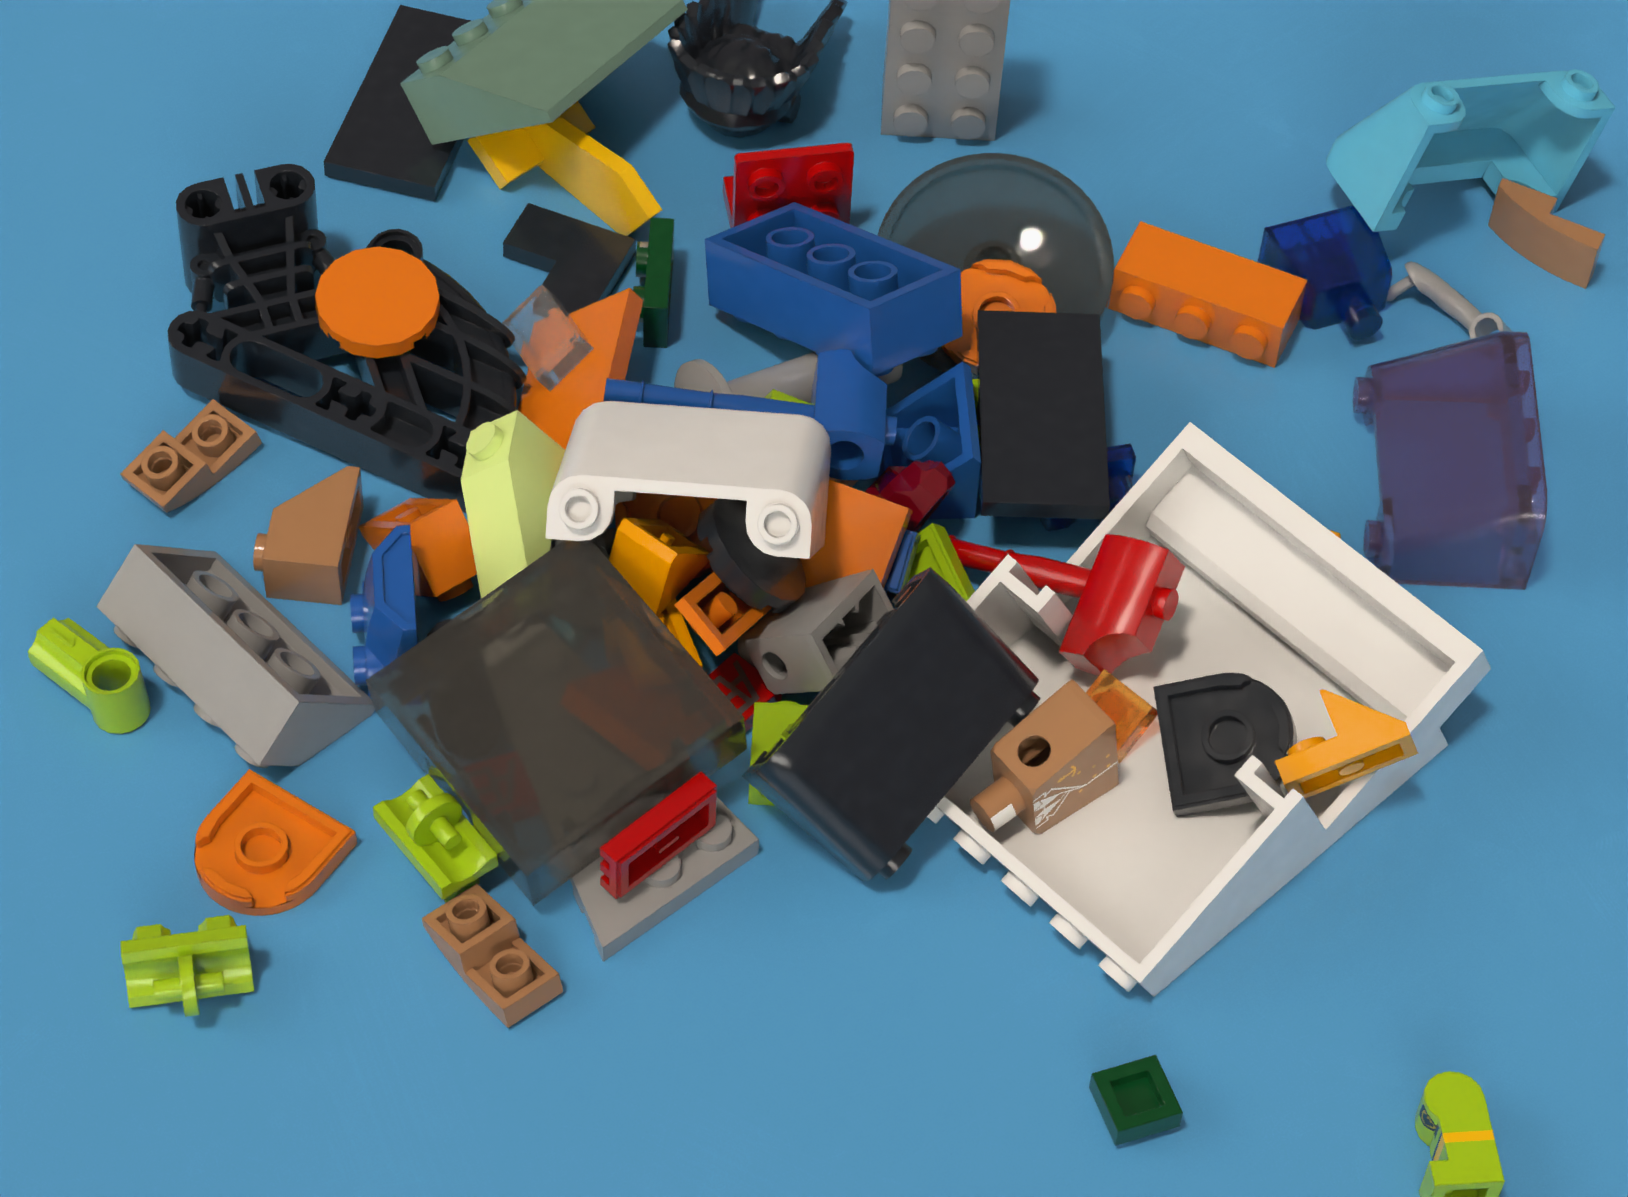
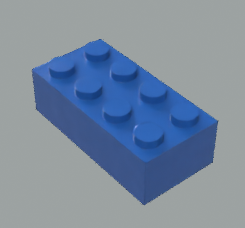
M796 202L705 239L709 305L733 315L738 321L751 323L772 332L779 339L790 340L815 351L817 355L820 352L829 350H852L855 359L865 369L879 377L889 374L894 367L918 356L931 355L938 350V347L963 336L961 270L959 268Z

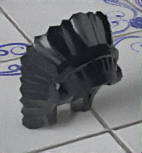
M699 0L698 3L694 1L688 3L686 13L678 17L674 21V26L668 30L670 37L668 49L681 81L679 85L681 97L698 118L725 136L742 138L755 135L777 121L792 124L800 108L801 96L799 92L820 61L819 56L832 35L833 29L848 2L845 0H831L804 37L797 43L790 36L770 33L753 25L758 0Z

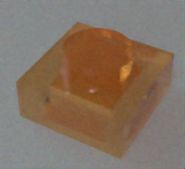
M1104 669L1086 693L1116 724L1117 759L1120 764L1158 714L1153 706Z

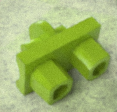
M429 774L418 779L402 795L392 800L381 801L373 806L374 819L445 902L453 899L476 883L479 885V877L498 867V855L462 814L460 803L453 795L444 793Z
M230 915L205 918L203 923L198 925V931L172 935L171 930L161 924L139 926L134 930L132 940L120 941L129 1008L183 1001L185 1017L200 1015L199 999L254 992L246 925L237 926L234 918Z

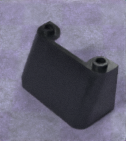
M931 567L913 576L892 600L896 608L884 613L876 623L877 627L800 717L794 723L789 724L781 735L786 739L780 738L768 753L763 751L742 776L861 881H869L877 873L887 880L900 868L913 850L905 843L1001 728L1007 722L1015 727L1029 715L1040 700V697L1033 691L1039 679L960 594Z

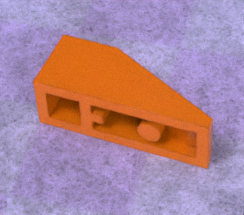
M714 571L674 604L688 621L693 631L703 639L716 656L726 650L772 609L769 605L762 610L747 605L725 586Z

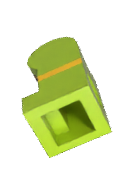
M1447 1071L1435 1075L1428 1081L1415 1115V1129L1419 1138L1429 1146L1431 1161L1428 1163L1419 1189L1420 1197H1499L1505 1180L1485 1095L1480 1085L1471 1077L1460 1072Z

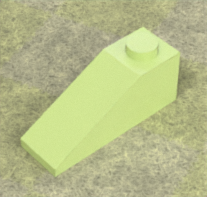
M518 410L492 422H485L470 431L461 476L483 613L492 622L541 602L552 539H546L547 506L565 453L564 448Z

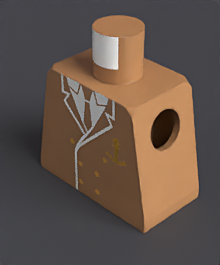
M1071 679L994 744L990 751L994 782L970 799V805L980 822L991 832H995L1017 815L1033 833L1042 834L1119 784L1115 722Z

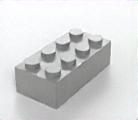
M889 0L882 85L881 135L995 141L1010 0Z

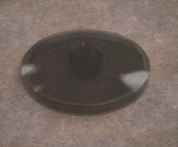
M980 153L954 158L938 164L918 176L902 190L885 214L878 232V236L957 267L961 272L971 268L973 263L985 259L1011 260L1030 268L1042 279V284L1047 288L1049 294H1052L1056 304V313L1100 314L1101 322L1108 305L1113 284L1114 254L1111 239L1100 212L1092 200L1071 179L1048 165L1030 158L1004 153ZM942 346L938 347V350L931 355L918 356L928 365L944 373L957 365L944 352ZM972 373V379H978V375Z

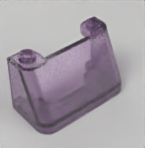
M1500 331L1369 365L1365 377H1356L1353 387V412L1363 414L1365 426H1374L1380 497L1376 520H1366L1363 537L1364 556L1374 558V565L1398 584L1525 590L1544 532L1547 515V484L1531 344L1528 333Z

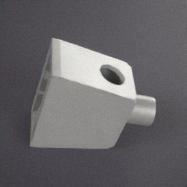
M874 569L805 588V593L783 612L772 613L770 611L753 629H749L738 639V653L741 658L757 668L767 689L774 694L820 692L877 627L876 623L884 613L894 610Z

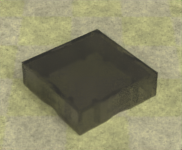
M564 540L366 680L377 715L426 775L429 774L440 787L453 795L460 803L473 827L498 855V863L533 906L601 857L600 847L700 771L707 777H710L747 750L744 716L592 540Z

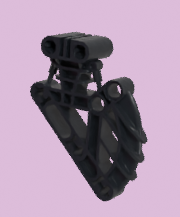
M280 164L254 170L256 205H253L243 173L235 174L238 209L233 207L224 177L190 185L179 193L176 200V211L185 284L192 293L191 308L194 311L178 315L170 323L167 330L172 374L176 382L191 392L209 400L214 399L222 406L422 496L432 499H457L462 512L466 513L461 476L470 431L485 422H492L518 410L516 408V389H520L527 379L523 370L510 359L507 348H510L515 341L514 334L504 324L488 314L472 294L453 277L431 262L423 259L422 243L417 236L406 230L389 229L377 234L366 248L380 246L403 250L421 260L435 276L440 296V311L435 329L427 338L425 333L421 339L414 342V348L402 355L378 359L354 355L363 380L361 381L316 361L347 353V351L340 348L339 341L333 339L329 333L327 337L320 328L316 311L315 293L317 288L315 289L314 272L318 270L322 275L336 259L327 249L325 234L318 230L315 179L310 171L295 164ZM213 299L218 302H224L225 310L208 313L212 310ZM254 377L261 378V379H264V380H266V381H269V382H271V383H273V384H275V385H277V386H280V387H282V388H284V389H286V390H289V391H291V392H293V393H295V394H298V395H300V396H302V397H298V396H294V395H292V394H289V393H287V392H285V391H283V390H280V389H278V388H276V387H274V386H271V385H269V384H267V383H265V382H262V381H260V380H258V379H256V378H254ZM425 403L457 417L456 421L453 422L427 410Z

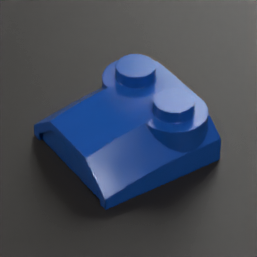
M399 525L372 552L365 580L362 581V594L350 595L352 632L365 633V646H353L355 685L368 684L369 697L383 696L395 708L422 707L410 525Z

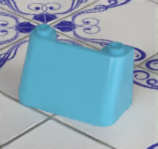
M1577 69L1425 82L1414 85L1340 134L1326 157V165L1329 172L1373 232L1396 230L1406 213L1403 207L1406 206L1414 191L1411 185L1483 178L1496 196L1498 186L1502 178L1558 198L1554 212H1556L1616 107L1604 94L1597 80L1592 75Z

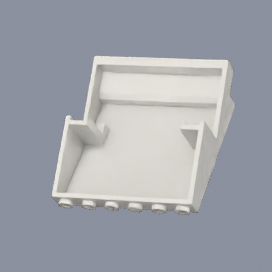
M1191 422L1188 423L1066 562L1092 569L1105 534L1140 539L1169 549L1185 566L1176 589L1179 601L1173 617L1169 621L1164 620L1151 653L1142 654L1123 662L1113 671L1108 679L1075 668L1059 653V649L1079 599L1055 593L1048 586H1045L1040 591L1020 564L1009 554L966 601L1039 679L1033 691L1040 697V700L1030 713L1073 679L1115 722L1119 784L1042 834L1033 833L1017 815L995 832L989 831L973 812L970 799L994 782L990 751L997 741L1014 728L1007 722L927 816L932 822L937 824L945 815L961 830L953 840L982 865L991 856L1002 864L1008 872L1000 881L1030 907L1038 898H1041L1056 911L1057 914L1049 923L1079 950L1089 940L1102 951L1106 957L1098 966L1127 992H1130L1138 983L1153 997L1159 994L1446 748L1448 743L1440 727L1491 670L1485 653L1479 646ZM1220 673H1242L1248 675L1252 679L1269 686L1284 700L1295 723L1297 743L1312 737H1324L1325 740L1337 736L1319 691L1322 689L1406 722L1419 754L1306 799L1294 788L1288 793L1283 781L1277 785L1264 764L1251 755L1237 771L1235 777L1253 800L1252 802L1177 817L1172 809L1153 687Z

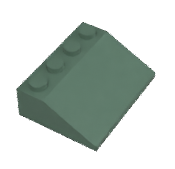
M493 0L487 5L489 12L487 16L483 19L470 21L456 29L452 33L455 41L450 45L439 47L420 57L416 62L419 69L400 84L432 145L551 123L688 9L683 0Z

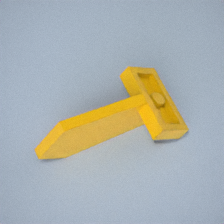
M578 101L551 123L471 137L467 141L499 189L504 188L538 166L619 234L625 236L632 234L647 223L650 218H653L662 211V208L633 165L588 135L596 127Z

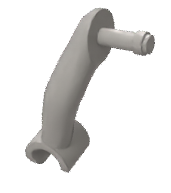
M1410 261L1405 263L1404 265L1409 275L1394 285L1384 288L1382 291L1383 297L1388 302L1396 299V296L1416 286L1423 295L1430 298L1439 308L1467 328L1471 340L1486 355L1490 354L1486 346V339L1491 332L1499 330L1508 342H1511L1513 339V332L1497 314L1492 312L1482 314L1442 278L1416 262Z

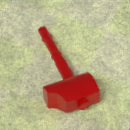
M1105 534L1093 567L1089 569L1041 556L1015 553L1012 549L1003 551L959 540L956 536L949 535L963 567L992 573L1009 554L1020 564L1038 589L1048 586L1055 593L1078 598L1079 602L1059 653L1075 668L1108 679L1113 671L1123 662L1142 654L1151 653L1164 620L1169 621L1173 617L1178 605L1179 595L1176 589L1185 566L1169 549L1140 539Z

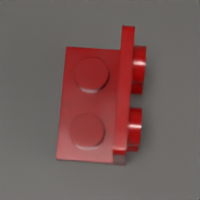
M838 143L736 154L734 157V176L723 177V197L730 228L793 202L850 224L854 167L852 144Z

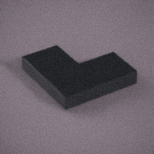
M530 203L526 205L503 241V257L549 272L531 301L532 316L549 322L609 297L636 253V239Z

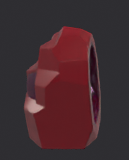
M914 460L907 467L888 466L883 474L865 492L911 509L913 512L906 530L918 532L955 485V480L942 462L928 460L923 463Z

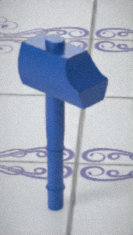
M848 349L829 350L818 353L812 384L811 405L747 395L714 393L713 390L711 392L648 384L644 380L642 382H633L612 378L606 379L604 401L798 414L814 418L824 426L830 437L829 477L834 479L855 481L878 477L884 446H893L895 442L897 417L886 415L887 384L865 369L855 359L852 350Z

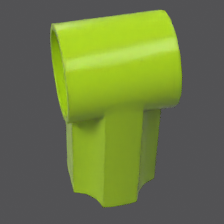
M53 617L37 630L33 645L28 650L31 664L91 710L94 722L100 729L108 733L123 734L142 726L149 717L151 705L139 661L133 653L123 648H109L70 618L57 620Z

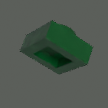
M1156 1055L1091 1074L1089 1089L1115 1146L1180 1126L1183 1115L1182 1109Z

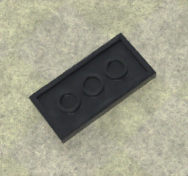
M404 5L399 6L323 161L325 176L436 201L464 139L432 145L400 83L419 69L416 62L420 57L434 49L450 45L455 41L452 33L471 20Z
M978 310L976 338L979 446L981 455V516L1105 519L1109 514L1110 499L1100 314Z

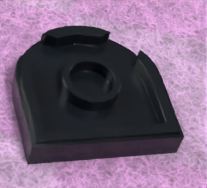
M1220 673L1153 687L1172 809L1177 817L1252 802L1253 800L1235 777L1237 771L1251 755L1261 761L1277 785L1280 784L1282 779L1275 760L1288 756L1287 751L1289 748L1297 743V733L1293 717L1286 703L1273 689L1242 673Z

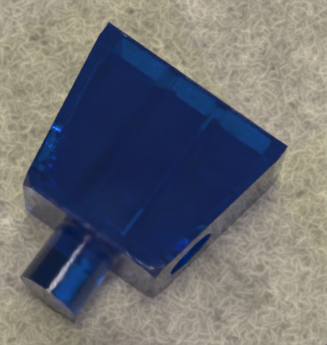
M1354 205L1264 228L1258 263L1307 279L1299 318L1306 328L1316 330L1343 323L1351 338L1355 340L1366 339L1374 335L1381 328L1383 319L1379 312L1386 305L1392 280V267L1379 232H1373Z

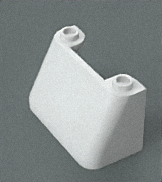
M621 401L594 403L581 412L575 421L547 506L546 539L584 541L597 537L604 533L612 523L616 504L635 500L636 492L747 501L745 520L747 534L754 546L763 553L777 557L810 559L825 544L831 456L830 437L824 426L814 418L798 414Z

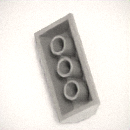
M134 544L96 606L115 624L113 628L114 633L125 643L140 649L155 664L153 667L154 672L163 681L180 688L195 703L194 711L209 724L220 727L236 743L234 748L237 754L254 766L260 768H268L269 766H300L370 717L378 706L217 552Z

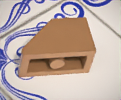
M346 466L273 509L268 533H258L253 555L254 570L261 571L264 575L266 598L342 605L358 535V526L360 525L364 507L360 467Z

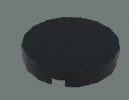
M717 499L699 514L697 534L700 542L708 537L709 544L713 549L707 555L711 568L725 586L747 605L759 610L769 605L772 607V613L783 612L805 593L806 576L801 559L777 557L763 553L753 545L747 534L745 521L747 501Z

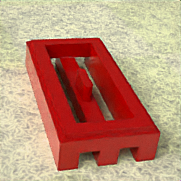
M700 771L600 847V856L604 860L600 862V870L604 875L600 877V885L615 899L623 897L716 825L717 785Z

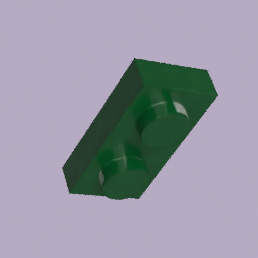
M650 218L649 242L637 241L636 277L646 278L645 286L633 287V291L643 300L639 322H643V347L667 348L674 263V219Z

